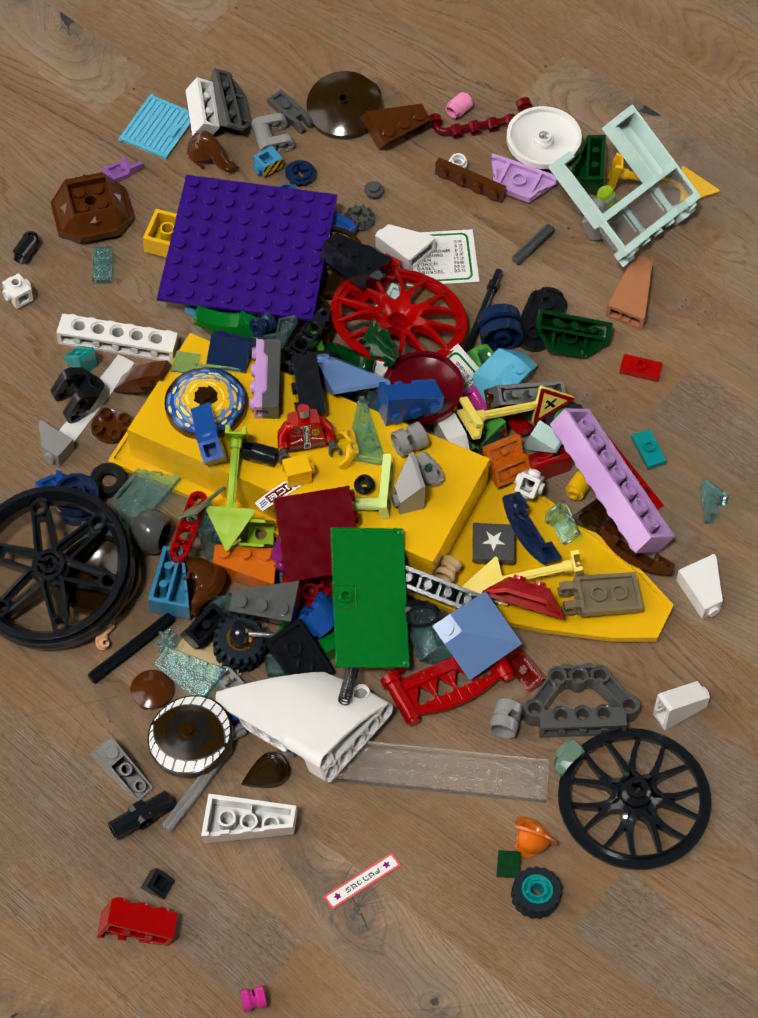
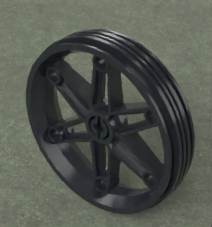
M42 486L23 491L0 504V534L13 521L31 511L34 549L0 543V565L23 573L0 597V609L7 607L5 612L0 613V635L14 644L37 650H60L82 644L105 630L119 615L127 602L135 574V555L132 541L117 514L105 502L87 492L66 486ZM49 506H70L84 510L94 516L59 541ZM40 508H45L43 512L37 513ZM42 522H46L52 548L43 550L40 525ZM98 523H103L100 528H95ZM109 530L117 548L118 563L116 574L80 562ZM89 533L88 539L68 558L63 551ZM5 554L34 558L30 567L4 558ZM72 568L98 577V580L93 582L68 576ZM33 578L39 583L16 602L12 601ZM114 580L111 586H106L108 581ZM57 585L60 587L62 613L60 614L56 613L50 587ZM68 587L108 593L107 597L93 613L72 625ZM43 594L53 630L36 631L25 629L8 620ZM61 623H66L64 628L58 629Z

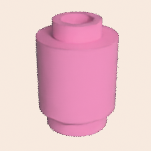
M460 92L447 103L445 108L447 114L454 119L462 116L473 106L472 97L467 93Z

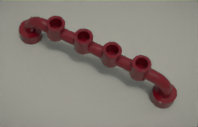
M523 97L516 101L519 112L532 108L530 98ZM434 113L429 115L431 120L427 124L429 128H433L438 134H452L453 139H459L463 137V132L470 131L472 136H476L484 128H488V131L493 133L499 130L500 125L506 124L508 129L509 123L516 115L507 114L497 119L496 117H490L486 121L480 122L472 120L468 124L460 125L456 123L450 127L443 128L441 127L443 123L441 115Z

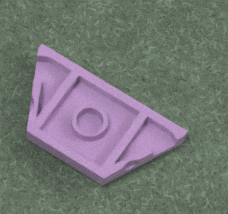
M492 153L493 181L505 185L506 195L530 203L559 183L551 173Z

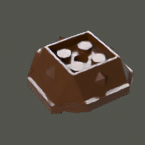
M103 172L65 179L51 201L58 236L78 243L119 236L128 225L130 226L134 222L125 187Z

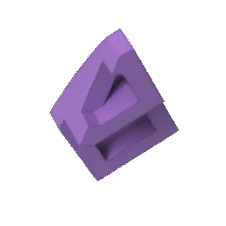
M122 157L121 162L103 167L102 172L116 182H120L139 171L143 167V163L140 161L138 163L129 162L127 158Z

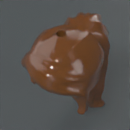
M201 130L190 138L187 145V155L201 169H204V166L199 161L211 159L217 166L225 169L226 172L236 170V164L228 160L219 141L212 133Z
M190 557L185 562L188 572L183 579L188 580L190 575L192 577V584L188 589V593H191L195 586H198L190 606V616L197 617L201 607L217 596L226 583V572L221 566L213 565L207 559Z

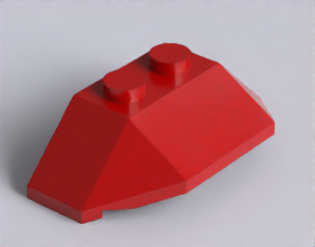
M514 574L513 577L509 576L482 591V593L486 591L491 599L560 620L564 618V614L551 590L546 588V583L534 580V583H529L525 581L526 577Z

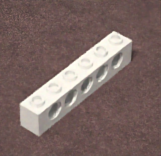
M62 313L56 332L58 344L74 347H93L98 351L158 361L168 360L169 363L175 357L179 345L178 333L171 330H159L152 327L117 323L111 320L105 321L93 317H81L75 314Z

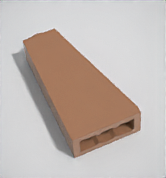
M635 254V258L631 260L608 303L606 317L642 330L646 315L653 261Z

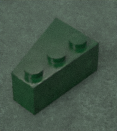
M587 135L579 151V156L572 165L571 172L587 194H595L602 186H606L608 152L606 135Z

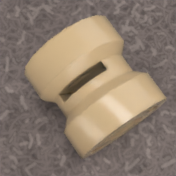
M445 555L440 562L441 566L434 572V576L453 583L455 573L459 572L462 564L455 557Z

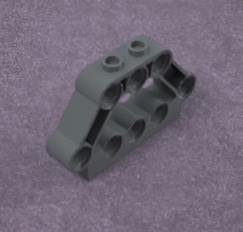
M592 663L582 665L563 664L550 668L547 672L546 680L538 691L525 702L523 720L529 726H538L539 738L597 736L610 730L622 729V731H626L627 723L635 721L638 716L640 702L636 696L629 694L612 677L609 668L604 665H593ZM596 677H601V678H603V680L600 681V680H597V679H595V678H596ZM574 678H580L582 681H576ZM552 679H559L561 682H555ZM569 689L574 693L583 692L585 689H592L608 703L600 704L596 708L578 705L575 709H568L566 706L559 705L554 709L548 710L558 694ZM624 707H630V708H632L633 710H630V711H629V710H626ZM530 710H536L538 713L532 714ZM603 715L608 719H601L599 716ZM578 716H583L586 720H580ZM556 717H562L565 720L560 721L557 720Z

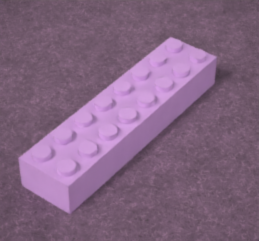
M564 409L550 423V426L554 430L555 436L564 445L565 451L574 460L575 466L584 475L586 483L592 487L597 499L606 508L608 516L614 520L618 526V531L628 541L631 550L635 553L659 552L675 535L590 409Z

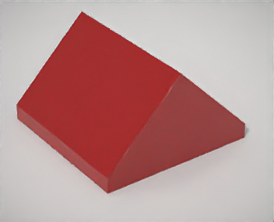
M562 447L559 448L557 453L539 451L528 455L530 468L541 472L540 475L545 477L544 480L570 471L572 457Z

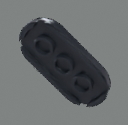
M542 287L540 290L536 289L530 294L521 314L524 339L519 346L529 352L546 350L535 329L538 309L565 314L567 301L561 291L553 287Z

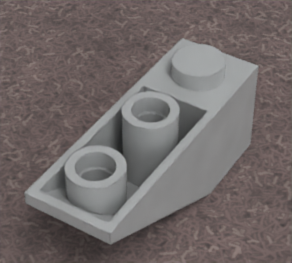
M112 737L105 739L89 753L98 765L136 802L154 788Z

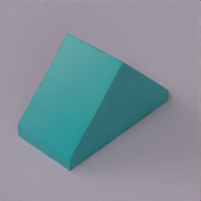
M77 346L62 357L71 367H83L89 372L97 367L96 354L93 347Z

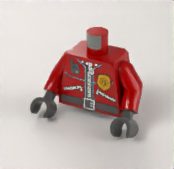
M300 404L296 412H290L287 415V421L283 422L277 432L278 449H280L277 461L280 465L283 456L291 458L286 453V449H288V452L327 446V442H329V455L332 457L331 450L333 448H337L339 455L341 454L339 445L335 443L336 436L332 423L323 415H318L316 409H310L307 404Z

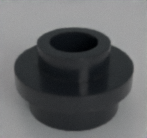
M362 474L354 481V489L359 494H370L375 488V482L369 475Z

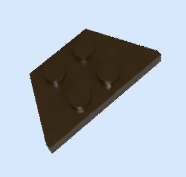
M598 499L592 501L570 519L572 523L601 535L599 531L603 521L615 528L618 527L614 520L608 516L606 508Z

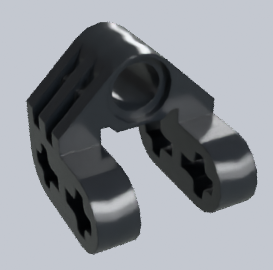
M70 367L63 370L50 390L56 401H63L71 395L74 388L78 389L63 410V415L68 423L78 422L87 410H91L104 388V382L83 367Z

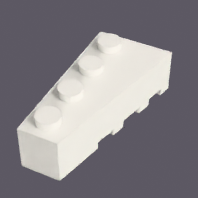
M208 794L201 833L202 842L204 844L294 835L297 807L295 805Z

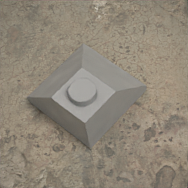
M414 452L409 453L395 484L394 495H391L393 506L398 507L400 514L424 509L425 484Z

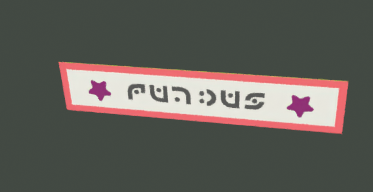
M391 852L323 897L330 907L334 909L401 866V864Z

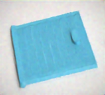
M150 94L120 135L118 141L125 142L167 160L191 126L189 110L155 97L154 94Z

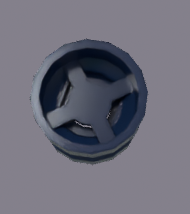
M265 312L261 314L260 318L255 317L251 319L249 326L251 332L259 338L264 336L267 331L275 330L277 322L270 312Z

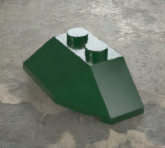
M538 309L535 329L548 352L586 359L610 343L613 323Z

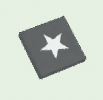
M473 523L472 562L489 563L494 557H498L499 564H514L515 533L511 525Z

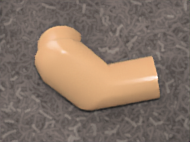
M112 623L94 637L95 645L100 650H106L110 645L107 635L114 629Z

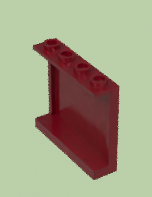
M349 486L273 498L286 582L332 575L330 528H356L355 523H359L357 510L353 511L352 502H355L354 489L350 490Z

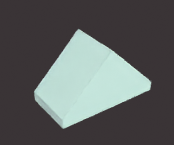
M539 420L523 445V449L557 453L562 442L555 436L554 430L550 426Z

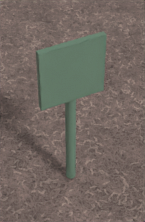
M222 486L201 504L187 509L178 516V519L198 514L226 488Z

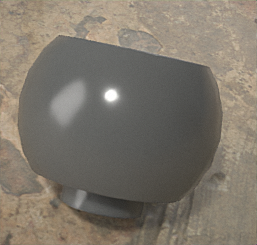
M147 509L141 511L137 517L132 519L129 526V534L131 535L133 546L145 554L162 552L163 546H166L168 543L172 522L165 513L159 510Z

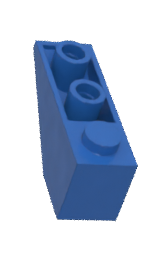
M211 402L191 408L203 463L211 467L228 461Z

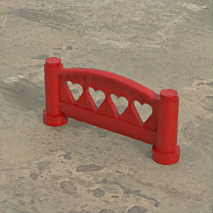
M452 656L404 679L399 671L390 672L381 678L380 683L384 690H388L406 724L412 727L420 723V716L435 714L461 706L484 693L498 680L504 683L511 682L515 679V672L504 656L488 667L491 671L489 675H483L481 679L474 677L470 684L465 683L463 687H457L455 685L456 671L464 675L465 673ZM437 679L452 686L453 691L446 692L443 696L437 695ZM418 688L432 694L434 700L427 701L424 705L417 702Z

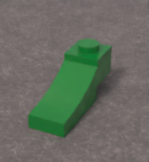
M198 306L195 310L193 325L213 333L220 330L253 338L255 335L251 332L249 321L256 316L243 311L240 313H226Z

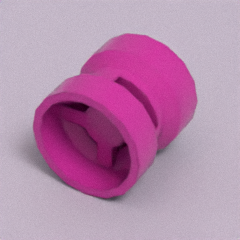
M262 985L255 986L251 990L246 988L239 990L244 1012H249L255 1007L260 1009L267 1007Z

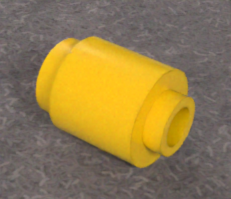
M580 470L573 475L565 487L568 497L573 500L583 499L590 488Z

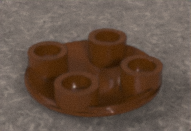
M105 407L93 419L91 431L94 437L102 442H117L127 432L131 425V420L128 413Z
M143 671L131 683V696L141 709L158 708L171 701L173 683L170 677L162 671Z

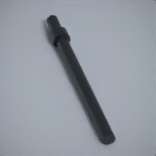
M496 269L492 279L489 280L486 287L487 292L478 315L482 310L490 306L494 293L498 291L499 281L503 273L501 269ZM478 315L464 347L466 353L473 348L480 331L477 322Z

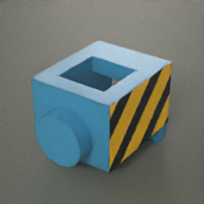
M270 146L253 156V170L257 175L261 173L265 178L277 170H283V158Z

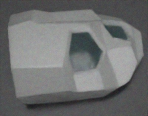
M421 452L416 456L424 484L429 487L440 486L444 481V473L440 469V465L426 452Z

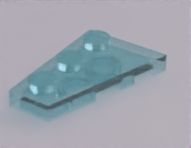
M166 647L154 663L188 694L206 697L210 695L227 671L224 667L170 647Z

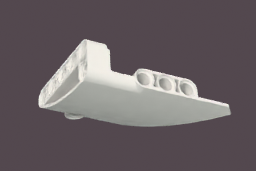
M325 672L293 674L255 681L216 692L215 699L227 712L239 718L240 723L246 730L283 752L290 750L305 760L308 770L313 775L328 783L341 772L385 723L393 711L391 703L370 692L369 687L363 684L355 685L349 705H341L338 702V697L343 679Z

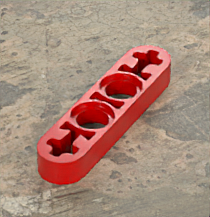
M202 491L191 493L184 512L190 507L195 506V502L198 499H201L198 505L207 499L206 494ZM205 508L198 514H195L198 517L195 522L187 521V517L181 518L170 547V558L174 563L182 564L188 560L206 512ZM184 532L192 535L189 539H182L180 537ZM180 545H181V546H183V547H182L183 553H181L179 556H177L176 553L179 552V550H180Z

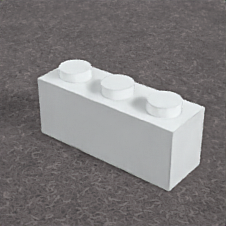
M196 78L186 89L192 136L201 130L214 134L220 128L213 82Z

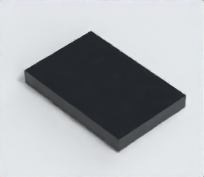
M300 618L263 642L285 676L311 672H325L328 674L334 672Z

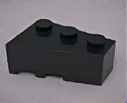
M338 232L324 241L320 254L321 259L363 292L388 274L393 260L392 257Z
M316 353L292 356L291 363H288L289 375H292L293 383H291L292 395L296 396L297 401L294 403L295 412L300 404H307L310 409H316L318 415L325 417V406Z

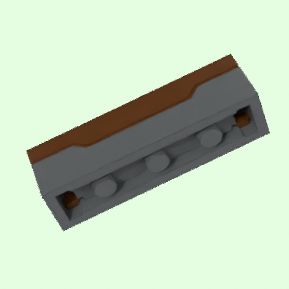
M564 381L496 385L484 390L487 410L536 401L540 386L565 393Z

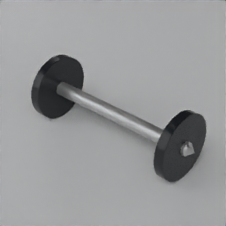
M243 620L235 621L231 628V640L236 646H243L248 636L270 638L276 634L248 631V625Z

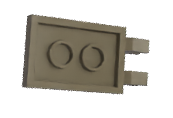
M636 572L575 576L573 581L560 582L557 589L559 597H569L572 594L574 596V600L563 601L561 610L564 615H573L575 613L581 615V617L642 613L644 609Z

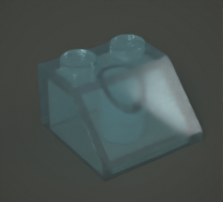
M440 616L434 623L427 626L408 625L410 638L413 641L416 656L420 662L434 665L452 657V654L432 627L445 617Z

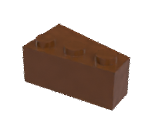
M423 104L366 111L361 116V120L378 150L424 127L431 120Z

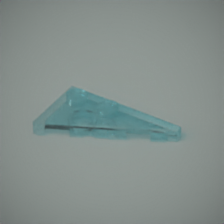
M359 396L352 425L359 454L355 456L353 461L382 466L383 451L365 397Z

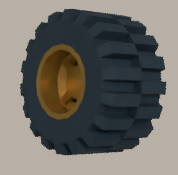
M236 614L232 615V619L225 618L224 624L219 623L218 629L214 632L213 653L218 664L222 662V667H230L233 671L238 669L239 673H243L244 669L250 672L252 671V666L257 668L260 661H263L266 654V646L263 642L267 638L248 636L243 646H236L231 640V628L237 620L245 621L248 625V631L266 632L265 628H261L259 621L254 622L255 618L250 616L248 619L244 614H241V617H237Z

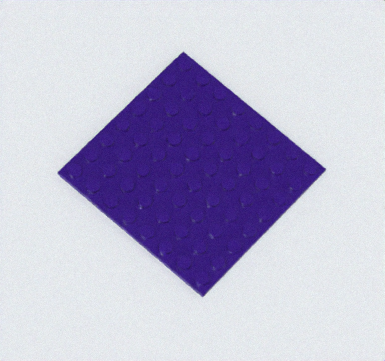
M186 175L157 301L236 312L243 311L258 315L270 312L274 317L303 321L311 320L315 312L325 262L320 258L324 241L330 237L337 194Z

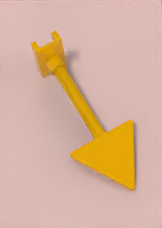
M616 153L606 179H609L607 185L611 186L613 191L618 179L640 181L633 171L623 168V156L620 153ZM685 166L681 167V170L695 187L701 198L719 193L720 190ZM663 177L657 182L658 185L679 188L680 203L692 194L681 177L680 180Z

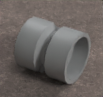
M418 421L408 425L406 430L401 428L392 432L390 436L393 447L400 457L409 455V453L413 452V449L418 451L429 445L427 434Z
M502 698L497 700L494 716H492L489 725L490 732L501 738H514L518 730V722L523 713V706L511 699Z

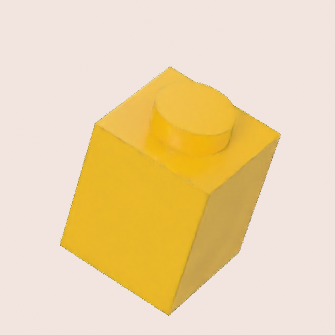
M307 454L282 459V472L288 488L312 482V474L315 473L313 462H309Z

